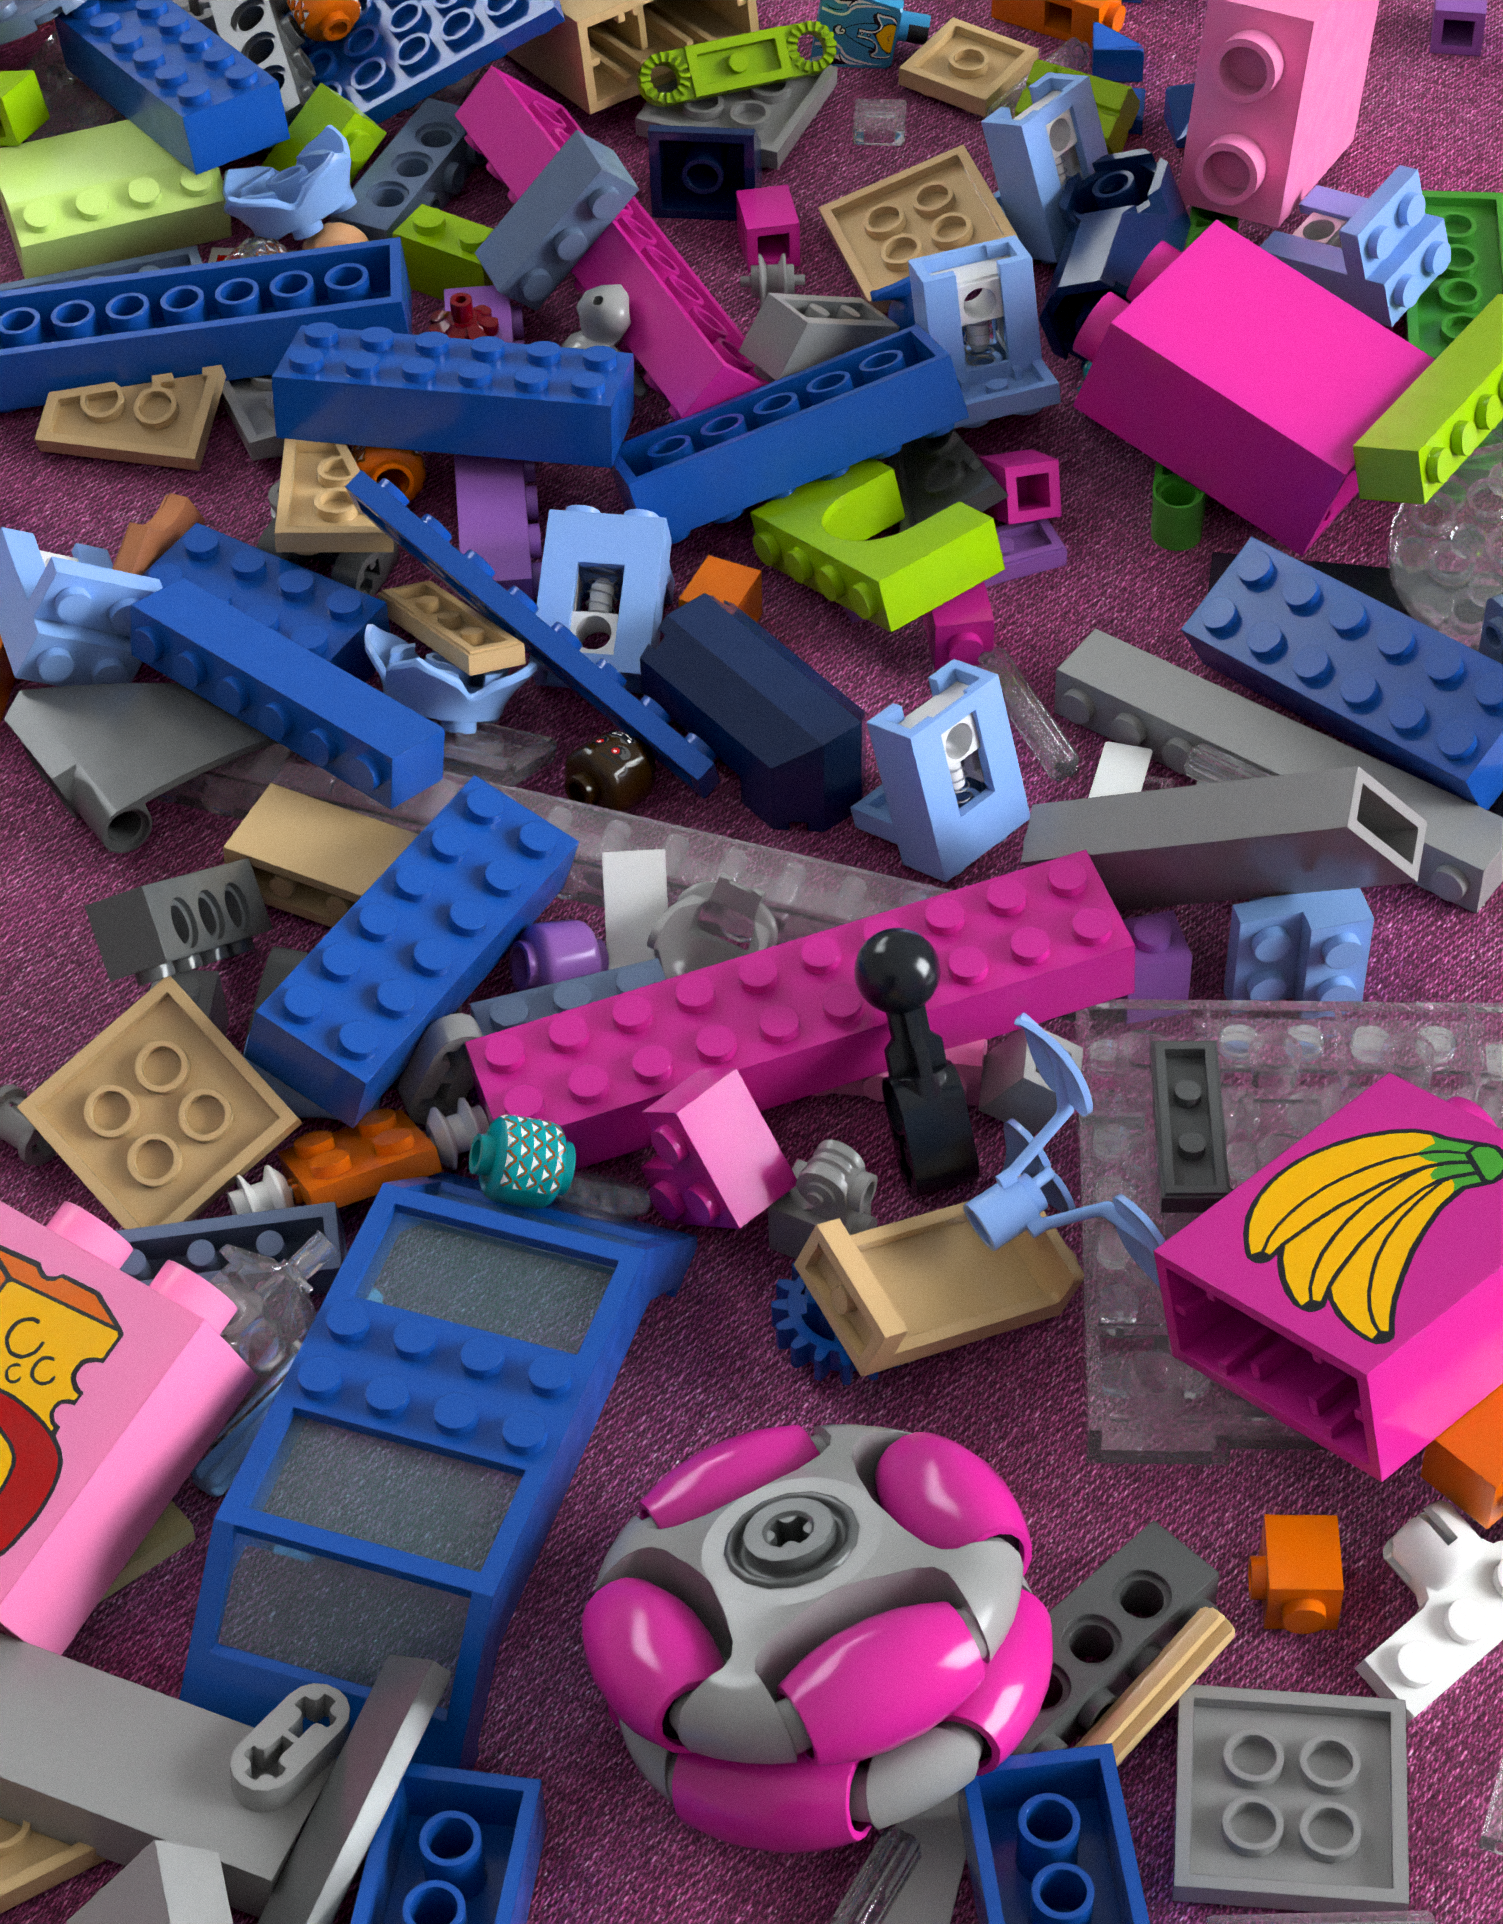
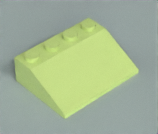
M130 120L21 143L19 146L0 148V203L25 279L232 237L231 216L223 210L226 200L222 193L223 179L219 168L216 167L195 175Z

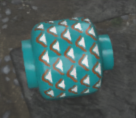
M502 1114L491 1123L485 1134L478 1133L473 1139L469 1154V1170L471 1174L479 1175L480 1187L486 1198L498 1203L535 1209L544 1208L552 1203L557 1195L567 1193L573 1180L576 1163L574 1144L566 1141L563 1129L558 1124L548 1120L512 1114Z

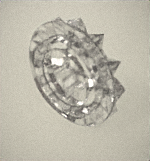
M575 1170L570 1188L564 1195H557L555 1197L554 1205L588 1217L617 1222H632L634 1215H648L650 1196L643 1187L635 1186L634 1183L617 1180L615 1177H606Z

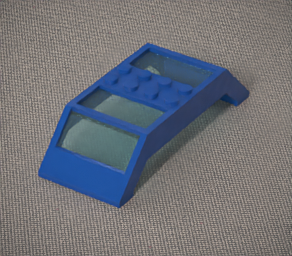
M448 1172L428 1177L420 1176L384 1182L213 1520L179 1700L255 1728L290 1693L299 1687L312 1683L328 1684L339 1689L347 1698L350 1706L352 1730L389 1653L434 1660L452 1673L410 1763L473 1770L479 1756L478 1742L501 1641L648 1303L665 1292L667 1296L676 1298L698 1247L697 1236L554 1200L541 1209L494 1202L485 1197L479 1180ZM324 1716L321 1720L313 1722L305 1717L303 1719V1733L315 1723L329 1727L330 1718Z

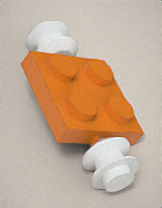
M464 1097L458 1098L457 1113L446 1117L436 1107L430 1108L425 1125L427 1137L425 1132H422L402 1109L397 1111L392 1109L374 1110L366 1113L354 1128L348 1127L334 1133L327 1130L310 1132L297 1138L293 1143L294 1147L277 1152L284 1176L269 1165L264 1166L263 1180L252 1185L241 1175H237L235 1177L237 1190L227 1193L229 1205L233 1215L295 1207L294 1203L299 1204L303 1201L306 1205L335 1202L337 1208L377 1195L384 1182L420 1176L428 1177L442 1172L441 1163L451 1170H456L458 1154L470 1151L474 1137L478 1133L485 1134L490 1125L482 1107L478 1105L471 1108Z

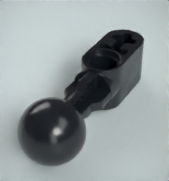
M890 928L874 934L860 948L855 960L854 977L862 997L874 1008L885 1012L887 1016L891 1039L884 1049L889 1076L882 1080V1092L899 1171L907 1191L913 1198L976 1180L979 1178L980 1170L960 1077L952 1062L948 1059L946 1060L942 1037L930 1030L925 1004L934 995L940 981L941 968L938 955L931 943L921 934L905 928Z

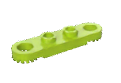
M805 21L684 46L683 48L651 55L638 71L637 87L641 96L648 103L658 107H669L813 76L824 71L832 63L837 52V41L834 39L833 32H830L826 25H822L818 21ZM812 35L820 41L823 48L821 59L810 62L809 60L805 61L803 57L799 56L800 53L797 52L798 46L796 44L800 36ZM657 66L670 68L677 78L676 89L671 93L658 92L656 88L654 89L653 84L650 82V74L653 68Z

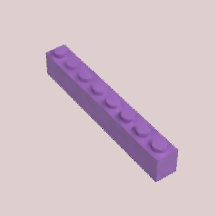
M494 285L444 289L445 311H451L450 297L460 292L467 293L472 297L473 308L481 304L491 308L492 317L498 318L499 332L493 337H498L507 343L525 344L524 340L514 341V339L524 338L522 305L511 306L510 298L499 293ZM454 454L460 552L464 555L469 549L475 551L495 571V575L492 577L493 580L507 591L512 585L518 587L534 601V598L538 597L542 562L531 563V559L542 558L540 524H528V520L539 519L536 485L525 486V483L536 482L535 462ZM463 599V601H464V603H465L466 605H468V606L471 607L473 610H475L476 612H478L479 614H481V613H480L479 611H477L472 605H470L466 600Z

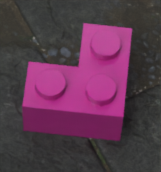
M701 1068L642 1111L653 1131L651 1133V1142L658 1155L640 1168L651 1186L649 1196L654 1207L671 1224L740 1229L796 1186L797 1178L737 1068Z

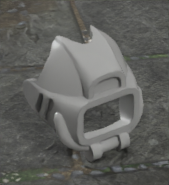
M722 872L717 882L697 883L682 892L677 902L670 906L657 920L647 941V947L654 949L655 959H659L666 979L776 946L778 942L776 920L771 911L763 904L766 891L757 887L750 889L735 882L733 876ZM711 901L720 904L753 921V937L748 950L703 931L698 927L697 921L705 902Z

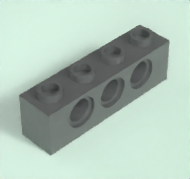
M210 0L209 3L219 37L278 81L289 127L316 90L311 80L312 77L316 76V72L310 59L301 48V44L305 42V37L296 21L292 18L291 10L286 0ZM275 145L262 150L269 155Z
M249 858L143 885L85 905L110 982L134 974L138 987L253 950L255 946L252 936L273 930Z
M1153 1520L1049 1612L1052 1624L1053 1664L1049 1687L1043 1702L1053 1707L1040 1709L1030 1729L1010 1755L1067 1749L1068 1745L1085 1729L1089 1731L1200 1608L1213 1607L1218 1610L1216 1597L1219 1572L1156 1521ZM1144 1612L1152 1617L1139 1618L1129 1613ZM1092 1656L1101 1659L1102 1662L1086 1663L1078 1658Z

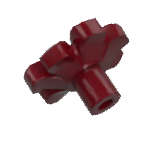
M463 292L456 293L450 297L451 311L437 310L430 317L431 325L429 326V332H441L449 338L474 340L483 336H495L499 332L498 318L492 317L491 308L482 304L473 308L472 297Z

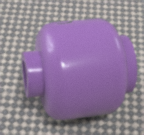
M575 919L539 922L528 926L522 932L519 941L513 943L509 955L511 978L519 991L606 971L609 967V956L605 943L601 939H596L589 925Z

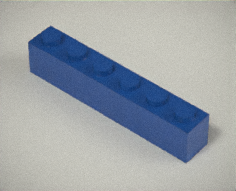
M182 578L130 605L132 656L390 810L443 780L445 728L187 579Z

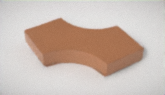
M173 493L165 495L158 511L150 521L144 525L129 522L112 569L142 575L196 522L204 525V517L188 497Z

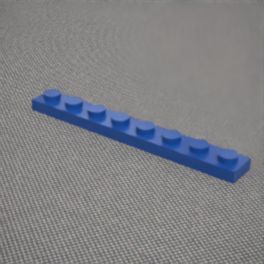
M360 470L345 486L356 510L488 620L524 643L525 651L622 732L642 740L658 762L700 797L705 799L720 783L713 762L717 756L702 739L691 732L685 738L668 725L672 720L670 715L655 700L645 695L639 701L623 688L627 681L614 666L602 658L596 664L579 651L583 645L567 627L560 622H555L550 627L536 615L539 610L538 606L521 589L512 585L507 591L492 579L495 571L479 554L469 549L463 555L449 543L452 539L451 534L438 520L428 513L420 519L406 507L409 500L392 482L382 478L377 483Z

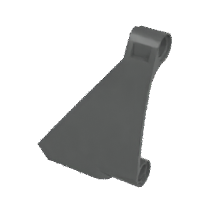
M179 683L92 684L19 690L4 717L5 722L19 739L40 776L75 820L82 818L109 851L117 854L128 853L137 849L150 835L153 822L145 805L146 802L206 771L243 755L278 743Z

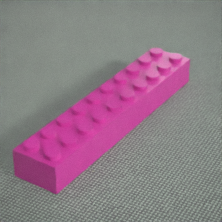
M493 66L489 68L455 113V117L467 131L464 137L465 141L475 151L488 159V163L485 165L486 169L496 179L509 187L510 191L507 193V197L513 204L519 200L576 130L585 134L564 106ZM633 196L570 271L577 278L573 283L575 288L583 295L585 291L600 285L621 284L630 298L629 314L631 324L622 337L623 341L620 344V348L625 353H633L634 361L645 368L647 373L643 376L644 380L652 389L669 400L671 405L668 407V412L676 421L769 384V382L754 372L755 364L738 352L745 339L744 335L635 196Z
M1085 849L466 1041L465 1046L474 1088L489 1125L502 1114L548 1120L558 1124L563 1129L566 1141L574 1144L576 1170L652 1146L651 1133L653 1131L642 1111L701 1068H737L760 1111L888 1071L884 1049L889 1043L891 1035L886 1013L874 1008L862 997L854 977L855 960L860 948L871 936L882 930L890 928L909 929L921 934L934 947L940 961L941 975L938 987L931 999L925 1004L930 1030L942 1037L944 1050L1019 1030L1021 1027L1015 1025L1014 1022L1016 1017L1024 1012L1036 1023H1041L1134 993L1135 944Z

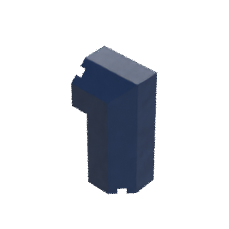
M1145 148L1102 156L1092 163L1095 173L1083 180L1080 172L1067 180L1058 204L1068 229V235L1038 319L1052 353L1067 360L1068 354L1081 359L1080 368L1082 369L1089 360L1073 351V344L1083 323L1096 304L1108 292H1113L1126 302L1131 303L1126 298L1128 288L1149 253L1161 241H1165L1183 252L1191 226L1189 215L1168 161L1160 157L1157 163L1152 152Z
M704 593L667 614L658 628L665 635L660 645L655 649L648 644L640 656L642 693L655 700L686 731L702 739L721 761L741 777V803L770 828L777 830H790V822L807 823V831L825 832L852 815L850 807L863 798V784L866 773V712L731 602L724 600V603H721L714 596Z

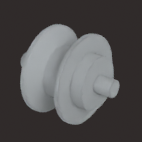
M782 253L778 264L768 265L762 255L758 254V265H751V276H740V287H751L752 298H760V308L768 293L795 294V285H805V274L794 275V264H786L785 253Z

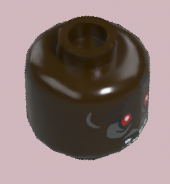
M618 730L604 732L579 746L568 756L565 767L566 794L576 808L584 810L590 816L600 820L616 818L643 802L652 793L656 772L655 759L648 746L639 738Z

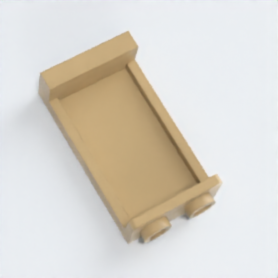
M963 1202L849 1235L840 1218L817 1224L796 1259L794 1267L860 1376L863 1377L1060 1315L1084 1280V1272L1079 1266L1074 1252L1067 1247L1056 1228L1046 1230L1036 1238H1033L1026 1230L996 1251H992L983 1243L971 1226L963 1209V1205L967 1202ZM1044 1211L1039 1213L1042 1218L1047 1217Z

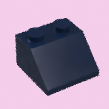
M670 125L648 126L652 217L737 221L736 191L761 188L762 186L761 140L756 130Z

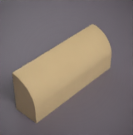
M270 783L224 845V864L249 858L264 904L333 928L419 834Z

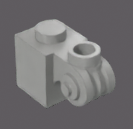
M833 1139L824 1140L819 1143L813 1157L808 1162L798 1159L792 1171L797 1178L796 1186L768 1207L769 1248L797 1259L817 1224L840 1218L849 1235L877 1228V1218L871 1216V1202L876 1192L878 1177L865 1170L864 1161L850 1146Z

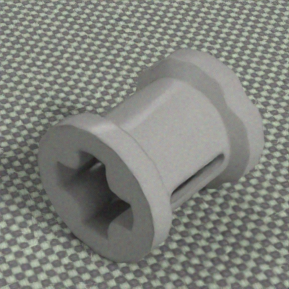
M14 1084L5 1085L0 1088V1140L3 1139L18 1149L20 1159L28 1165L42 1166L49 1162L57 1152L17 1108L28 1097L27 1093Z

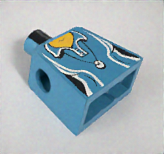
M820 0L816 21L826 25L830 32H833L834 39L837 41V52L830 65L836 67L886 69L892 64L896 41L924 45L927 42L931 15L903 10L904 0ZM813 36L810 60L818 61L822 57L823 48L820 41Z

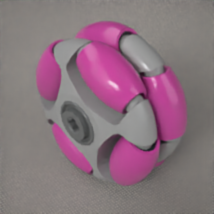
M800 1425L758 1429L724 1439L689 1457L669 1471L639 1501L638 1508L641 1519L633 1516L618 1534L599 1571L594 1595L586 1604L581 1618L586 1663L593 1681L608 1702L609 1715L615 1726L622 1731L628 1751L638 1770L650 1785L674 1806L680 1821L726 1843L751 1850L787 1854L820 1852L858 1842L867 1836L872 1824L879 1830L905 1821L954 1795L973 1781L975 1776H983L995 1770L1018 1747L1038 1716L1049 1687L1053 1664L1051 1617L1045 1605L1033 1595L1027 1581L1023 1577L1032 1559V1543L1025 1517L1004 1480L986 1461L948 1438L929 1432L911 1433L892 1428L867 1425H819L814 1427V1435L811 1437Z

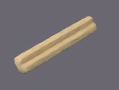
M1213 1607L1200 1608L1074 1748L1112 1743L1118 1767L1232 1641L1235 1636L1233 1625L1222 1613Z

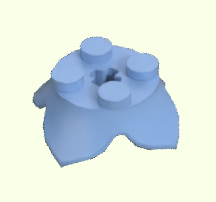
M332 125L326 126L316 138L305 146L299 155L296 156L297 162L295 166L280 172L273 167L264 166L228 169L225 171L222 193L226 204L223 210L250 227L259 245H267L266 243H270L268 240L273 243L288 233H292L295 240L309 238L324 228L321 219L328 215L342 213L357 203L350 185L352 160L350 158L349 145L346 138Z
M367 624L364 635L365 651L379 673L383 685V693L426 718L441 720L440 726L445 728V731L451 733L474 734L477 730V722H498V719L504 712L506 703L514 692L537 673L538 664L531 661L526 667L517 670L509 676V668L469 676L434 650L427 654L425 659H421L415 652V643L408 644L405 640L376 627L374 624Z

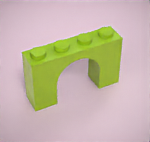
M868 458L849 466V470L838 478L832 480L816 479L796 487L792 494L781 499L772 500L750 512L756 533L753 536V546L758 557L765 565L778 569L792 577L797 583L805 584L823 594L828 600L841 604L857 613L862 619H867L889 632L899 629L1005 570L994 519L960 501L905 531L892 536L865 541L905 518L894 469L876 459Z

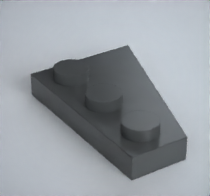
M955 428L938 437L925 438L922 436L902 444L899 452L888 457L889 466L894 469L905 513V518L899 521L901 532L959 501L980 512H984L1009 496Z

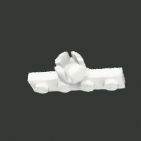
M1442 1500L1430 1503L1423 1508L1424 1512L1410 1519L1384 1546L1383 1559L1416 1595L1419 1609L1413 1618L1355 1667V1670L1380 1698L1406 1700V1725L1503 1640V1540L1491 1543L1481 1539L1449 1502Z

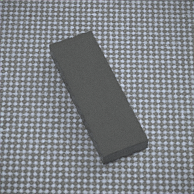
M1150 1041L1149 1062L1161 1213H1204L1230 1193L1217 1041Z

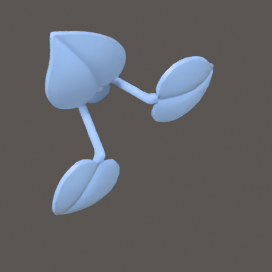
M1025 1012L1016 1017L1014 1024L1024 1029L1034 1063L1045 1083L1056 1093L1057 1111L1035 1138L1013 1118L1004 1123L1006 1158L1003 1170L995 1176L996 1184L963 1205L967 1219L983 1243L990 1250L996 1251L1026 1230L1033 1238H1036L1049 1229L1095 1217H1103L1115 1225L1127 1252L1145 1274L1160 1288L1153 1251L1166 1241L1151 1219L1134 1202L1121 1193L1113 1197V1203L1111 1201H1104L1076 1209L1068 1188L1051 1168V1163L1043 1147L1073 1114L1074 1109L1084 1117L1093 1111L1092 1098L1081 1071L1069 1053ZM1048 1204L1061 1212L1043 1218L1039 1214L1048 1208Z

